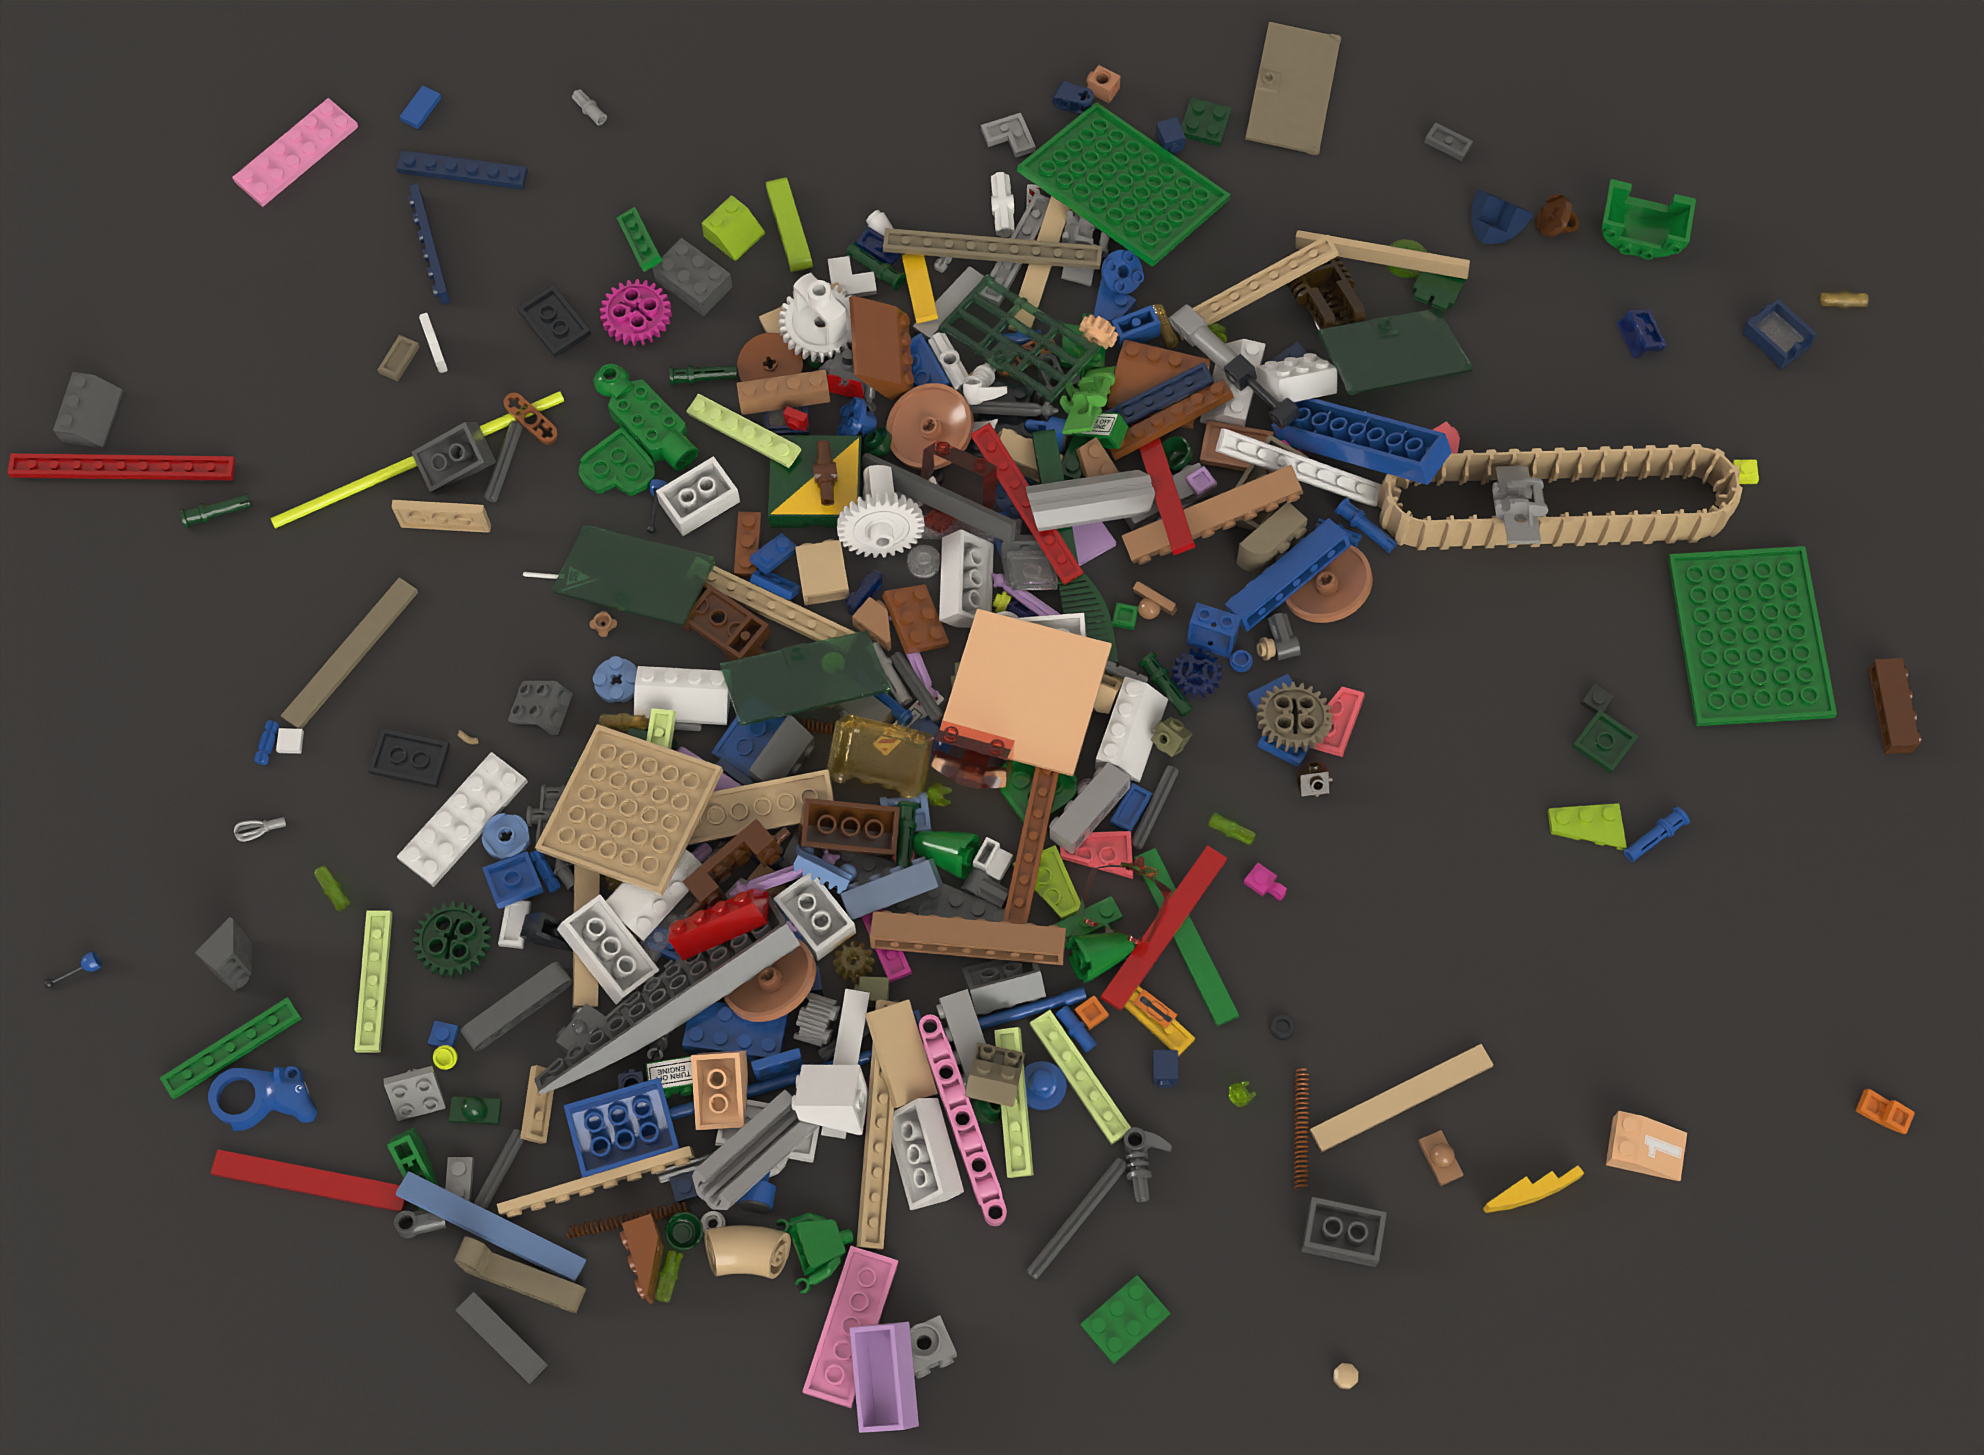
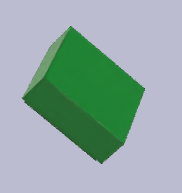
M1116 602L1112 626L1134 630L1138 606Z

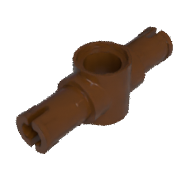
M821 440L816 444L817 460L816 464H813L814 481L820 488L821 504L830 506L834 504L833 487L835 482H838L836 462L831 458L829 441Z

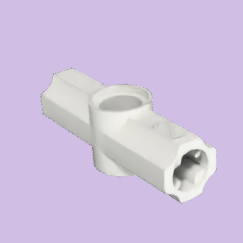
M997 172L991 176L992 215L995 217L996 235L1007 238L1015 231L1013 219L1014 199L1013 194H1011L1009 175L1004 172Z
M938 332L932 335L931 339L928 340V344L951 382L953 389L963 395V379L969 375L960 361L958 352L954 350L946 334Z

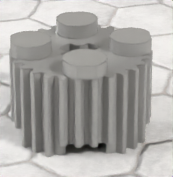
M809 992L806 996V999H809L808 1005L801 1007L796 1025L800 1026V1030L794 1033V1039L822 1047L824 1044L830 1043L834 1031L830 1026L832 1021L837 1020L841 1006L836 1005V1000Z

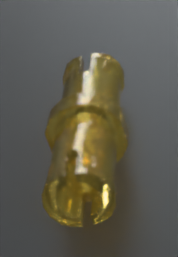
M1842 291L1841 293L1823 292L1820 303L1822 306H1838L1842 309L1847 307H1867L1868 295L1866 293H1849L1848 291Z
M1163 304L1153 306L1161 322L1160 333L1167 348L1177 346L1179 340L1168 320L1169 317Z
M621 712L619 715L602 714L600 716L601 726L617 728L620 731H627L629 728L644 730L648 724L645 715H629L628 713Z

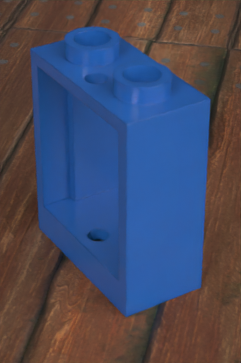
M1197 602L1189 623L1186 645L1230 659L1237 640L1241 616ZM1208 642H1212L1213 645L1209 646Z

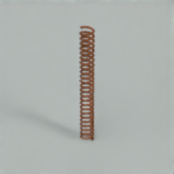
M1300 1068L1295 1071V1073L1297 1074L1295 1075V1092L1297 1094H1295L1296 1104L1294 1105L1296 1107V1109L1294 1110L1296 1112V1118L1294 1119L1296 1121V1123L1294 1124L1296 1126V1128L1294 1129L1296 1131V1133H1294V1135L1296 1136L1294 1138V1140L1296 1141L1294 1143V1145L1296 1146L1294 1148V1150L1296 1151L1294 1153V1155L1296 1156L1294 1158V1164L1296 1165L1294 1167V1169L1296 1170L1294 1172V1174L1296 1175L1294 1177V1179L1296 1180L1294 1184L1296 1186L1294 1187V1189L1296 1191L1298 1190L1297 1187H1308L1307 1184H1297V1182H1308L1307 1179H1297L1298 1177H1308L1307 1174H1297L1298 1172L1307 1173L1308 1170L1296 1169L1299 1167H1308V1165H1299L1296 1163L1309 1162L1308 1160L1296 1159L1309 1157L1308 1155L1297 1154L1309 1152L1308 1150L1297 1149L1309 1147L1308 1145H1297V1143L1309 1142L1307 1140H1297L1298 1138H1308L1307 1135L1299 1136L1297 1135L1298 1133H1309L1306 1130H1297L1299 1128H1309L1308 1126L1297 1125L1309 1123L1308 1121L1297 1120L1309 1118L1308 1116H1297L1298 1114L1309 1113L1308 1111H1297L1298 1109H1309V1107L1307 1106H1297L1299 1104H1309L1305 1101H1297L1309 1099L1308 1097L1297 1096L1309 1094L1308 1092H1298V1090L1307 1091L1309 1090L1308 1087H1297L1298 1085H1309V1083L1307 1082H1297L1299 1080H1309V1078L1297 1077L1308 1076V1073H1298V1071L1306 1070V1068Z

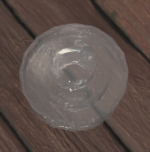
M919 545L913 548L907 557L908 569L916 577L929 578L939 571L941 565L940 555L932 546Z

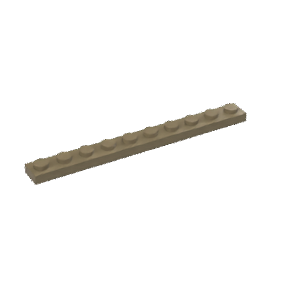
M885 228L883 252L1097 270L1101 268L1102 246L890 228Z

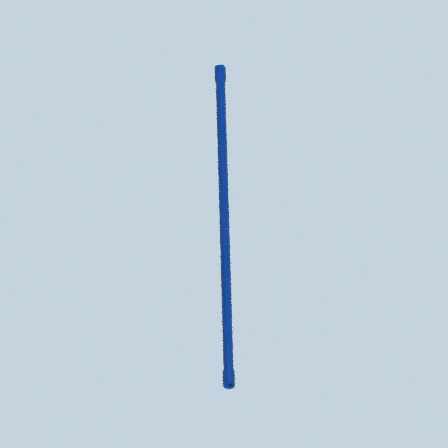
M1079 987L1063 992L1060 995L977 1019L981 1030L1058 1007L1087 1001L1084 988ZM872 1049L860 1052L858 1065L871 1062ZM833 1061L819 1065H833ZM801 1070L747 1085V1098L796 1084V1076L800 1075ZM694 1101L669 1108L672 1120L695 1114Z

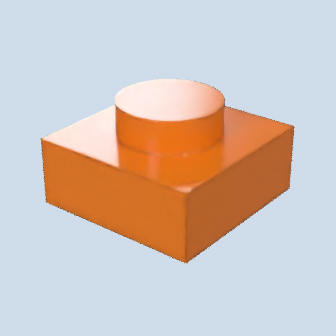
M1095 996L1082 1003L1074 1011L1080 1020L1086 1024L1085 1026L1088 1030H1091L1109 1016Z

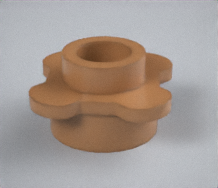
M601 611L590 621V628L598 631L600 637H606L612 628L617 627V621L611 619L606 611Z

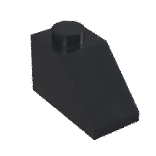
M543 912L525 915L519 937L537 945L573 951L557 930L563 922L562 920Z

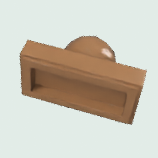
M1136 582L1133 590L1134 594L1143 598L1138 605V612L1143 618L1153 619L1159 615L1160 610L1174 616L1177 611L1176 603L1141 582Z
M1442 1130L1419 1139L1418 1142L1440 1186L1463 1176L1455 1158L1454 1150L1448 1144Z

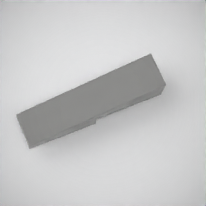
M969 266L935 302L938 319L919 324L916 322L913 325L917 334L921 333L927 341L931 339L932 335L938 332L942 333L954 316L964 310L987 281V278Z

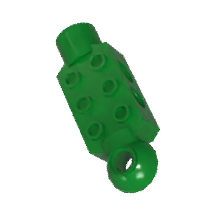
M606 364L600 367L593 379L594 387L603 396L611 397L608 404L611 419L631 435L653 462L666 460L675 471H682L690 466L698 456L699 450L687 438L688 433L685 422L643 379L630 381L627 370L617 364Z

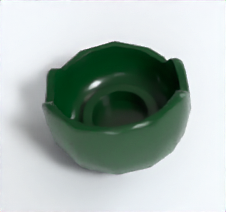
M1172 436L1162 443L1171 471H1180L1192 461L1193 451L1184 437Z
M679 1212L673 1215L665 1226L666 1240L671 1247L680 1251L692 1249L703 1237L702 1222L697 1215L690 1212Z

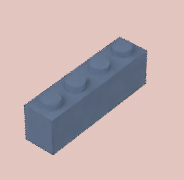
M924 856L911 861L913 866L904 869L903 865L890 869L891 874L882 877L881 873L867 878L869 883L861 886L859 881L848 885L847 891L840 894L850 919H856L942 886L943 883L933 858L926 860Z

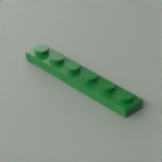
M287 997L161 1076L160 1080L174 1100L302 1018L291 1000Z

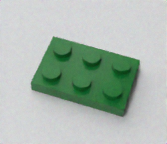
M1136 1275L1082 1322L1080 1326L1114 1365L1169 1317L1171 1313L1139 1276Z

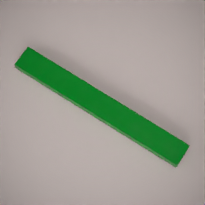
M1156 848L1134 857V862L1159 912H1161L1176 891V888ZM1188 915L1174 935L1173 940L1216 1027L1238 1018L1239 1014Z

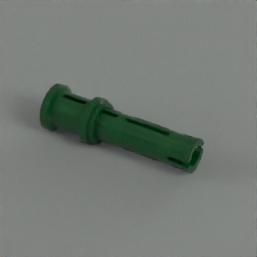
M851 243L847 247L846 255L874 272L878 280L887 282L894 291L902 287L906 280L905 273H899L892 268L890 263L879 261L855 243Z
M688 365L685 368L669 366L671 386L679 383L693 385L695 381L737 379L736 365L694 368L692 365Z
M248 494L210 505L200 503L198 507L188 510L182 508L179 511L184 527L187 529L192 524L199 522L208 523L210 518L251 508L252 506L250 501L240 503L249 500Z
M1155 652L1146 655L1138 663L1140 668L1145 669L1150 676V681L1160 687L1181 717L1189 714L1193 707L1168 676V669L1166 667L1163 668L1157 660Z
M900 801L897 806L900 807L895 867L903 865L904 869L910 867L913 831L917 828L915 817L919 804L911 801Z

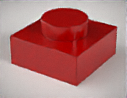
M786 407L783 413L785 424L793 430L799 429L805 432L809 426L808 415L791 407Z

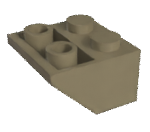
M977 1042L965 1096L1013 1107L1025 1053Z

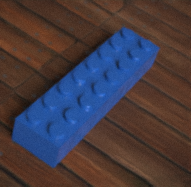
M1314 398L1294 402L1301 415L1284 429L1277 427L1274 422L1272 424L1277 439L1287 441L1291 447L1426 485L1430 483L1452 453L1445 433Z

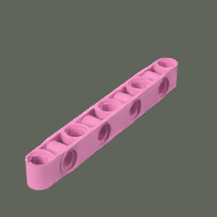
M931 1014L926 1015L920 1020L919 1032L927 1060L984 1219L991 1226H999L1003 1224L1007 1214L1000 1185L969 1097L965 1096L966 1089L948 1038L944 1033L939 1018ZM927 1023H934L937 1029L933 1033H927L923 1027ZM944 1068L952 1070L953 1075L949 1079H944L939 1075V1072ZM960 1114H965L968 1116L969 1122L966 1125H959L955 1121L956 1117ZM975 1161H982L986 1168L982 1172H976L973 1170L972 1164ZM994 1207L1002 1211L1001 1218L996 1220L988 1215V1211Z

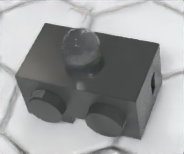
M587 1003L583 1007H579L574 1012L571 1023L567 1027L564 1026L557 1035L556 1043L559 1048L568 1053L569 1048L576 1042L578 1044L585 1042L590 1037L588 1032L594 1026L600 1029L607 1023L606 1016Z

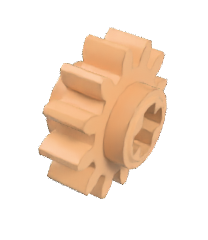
M1093 315L1085 316L1080 324L1079 330L1084 332L1082 337H1085L1089 343L1098 348L1101 345L1105 349L1112 347L1117 340L1118 333L1114 332L1115 327L1100 316L1097 318Z

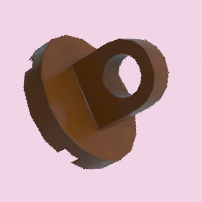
M1552 195L1545 201L1547 203L1545 207H1541L1538 212L1536 227L1546 237H1554L1560 232L1568 234L1576 231L1579 227V219L1576 213L1572 211L1571 201L1564 195Z

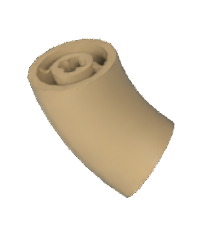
M732 1225L705 1229L704 1231L707 1257L715 1277L729 1274H752L774 1279L781 1273L789 1255L791 1246L790 1235L780 1230L761 1226Z

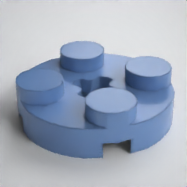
M618 656L611 657L600 664L593 675V682L598 696L608 703L620 701L624 703L631 700L635 694L636 666L632 662L621 659ZM614 677H621L622 683L620 685L618 683L611 684Z
M497 814L489 819L483 828L482 843L486 851L500 861L525 852L531 843L530 831L526 822L515 814ZM504 832L506 834L512 833L511 839L509 841H501L503 838L501 834Z

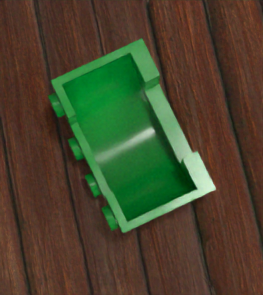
M1611 179L1602 223L1603 237L1611 246L1618 249L1621 254H1630L1650 260L1656 257L1680 253L1689 244L1696 203L1695 198L1674 194L1669 205L1630 197L1631 183Z

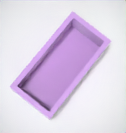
M909 1322L851 1327L850 1338L859 1433L905 1430L918 1427Z

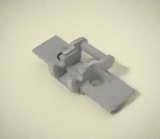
M1068 211L1062 243L1096 245L1093 244L1092 235L1094 228L1097 227L1077 213ZM1104 232L1101 233L1100 243L1096 246H1102V257H1107L1109 253L1107 249L1109 236ZM1063 267L1061 279L1091 286L1094 269Z
M1528 466L1496 467L1497 482L1492 485L1496 517L1503 520L1505 525L1507 543L1540 544L1541 538L1537 516H1544L1548 513V506L1544 503L1542 492L1544 487L1543 481L1539 478H1530ZM1532 492L1535 502H1529L1528 500L1532 498ZM1515 519H1523L1526 522L1519 523Z

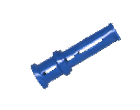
M1348 497L1336 508L1334 512L1336 515L1340 514L1349 522V526L1360 529L1387 553H1390L1391 549L1393 550L1397 545V541L1393 540L1365 517L1364 510H1359L1351 504Z
M1678 806L1673 808L1671 814L1657 821V826L1627 849H1624L1623 852L1627 859L1634 862L1665 837H1672L1677 829L1690 823L1687 814Z

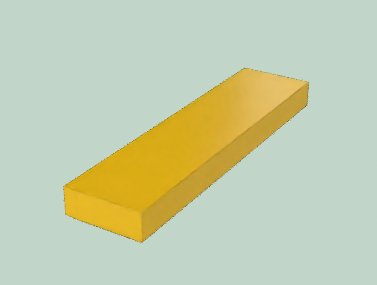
M902 255L917 324L938 319L924 255Z
M1139 986L1125 1005V1008L1170 1050H1178L1179 1057L1195 1040V1037L1175 1019L1166 1029L1136 1006L1133 1002L1143 991Z

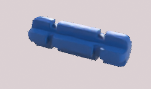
M268 720L265 724L264 729L266 731L262 733L257 748L259 752H256L254 761L259 765H266L268 763V754H271L276 739L274 735L278 733L280 727L275 721Z
M537 850L531 852L529 857L549 892L554 893L559 890L561 885L557 878H555L556 876L543 853Z

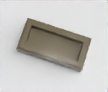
M399 335L377 369L379 374L399 381L418 351L419 343Z

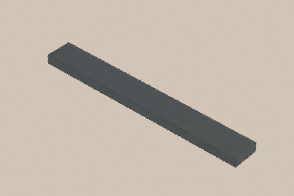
M866 453L863 455L862 475L869 466H889L892 470L894 490L1005 542L1011 543L1014 541L1015 520L872 454Z

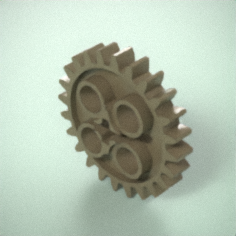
M1294 682L1291 683V687H1287L1285 683H1282L1281 689L1274 686L1272 692L1267 690L1265 697H1261L1256 720L1259 721L1258 729H1263L1262 737L1269 735L1268 743L1276 741V748L1285 745L1284 749L1286 752L1289 747H1293L1295 753H1297L1298 747H1301L1306 752L1308 745L1315 749L1317 742L1322 744L1324 737H1328L1332 726L1333 714L1330 713L1331 705H1326L1327 698L1319 699L1321 692L1312 693V686L1307 690L1304 689V683H1301L1299 688L1295 686ZM1292 700H1294L1295 703H1296V708H1295V720H1297V723H1296V733H1297V734H1294V733H1293L1294 715L1292 714V710H1293Z

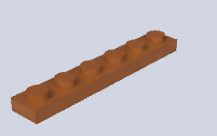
M1224 379L1128 428L1120 449L1108 448L1116 461L1234 398L1233 393Z

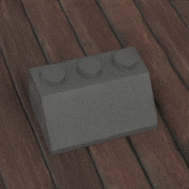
M72 372L53 428L61 443L105 449L123 390L95 375Z
M788 714L749 769L751 780L755 783L799 775L803 767L802 763L806 758L809 759L816 749L814 736L793 716Z
M229 917L195 954L219 979L235 992L248 982L249 976L252 974V941L238 924Z
M994 959L962 968L976 1015L988 1014L1000 1008H1011L1016 1004L1026 1001L1033 1002L1046 996L1041 971L1037 963Z

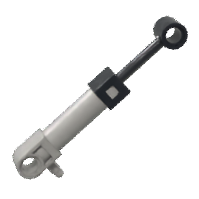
M1184 305L1168 318L1173 329L1191 346L1196 345L1223 370L1226 378L1239 391L1249 386L1272 408L1269 411V416L1277 427L1284 429L1301 415L1298 407L1292 400L1285 398L1283 401L1278 402L1256 381L1255 366L1242 354L1237 355L1208 328L1207 322L1189 305Z

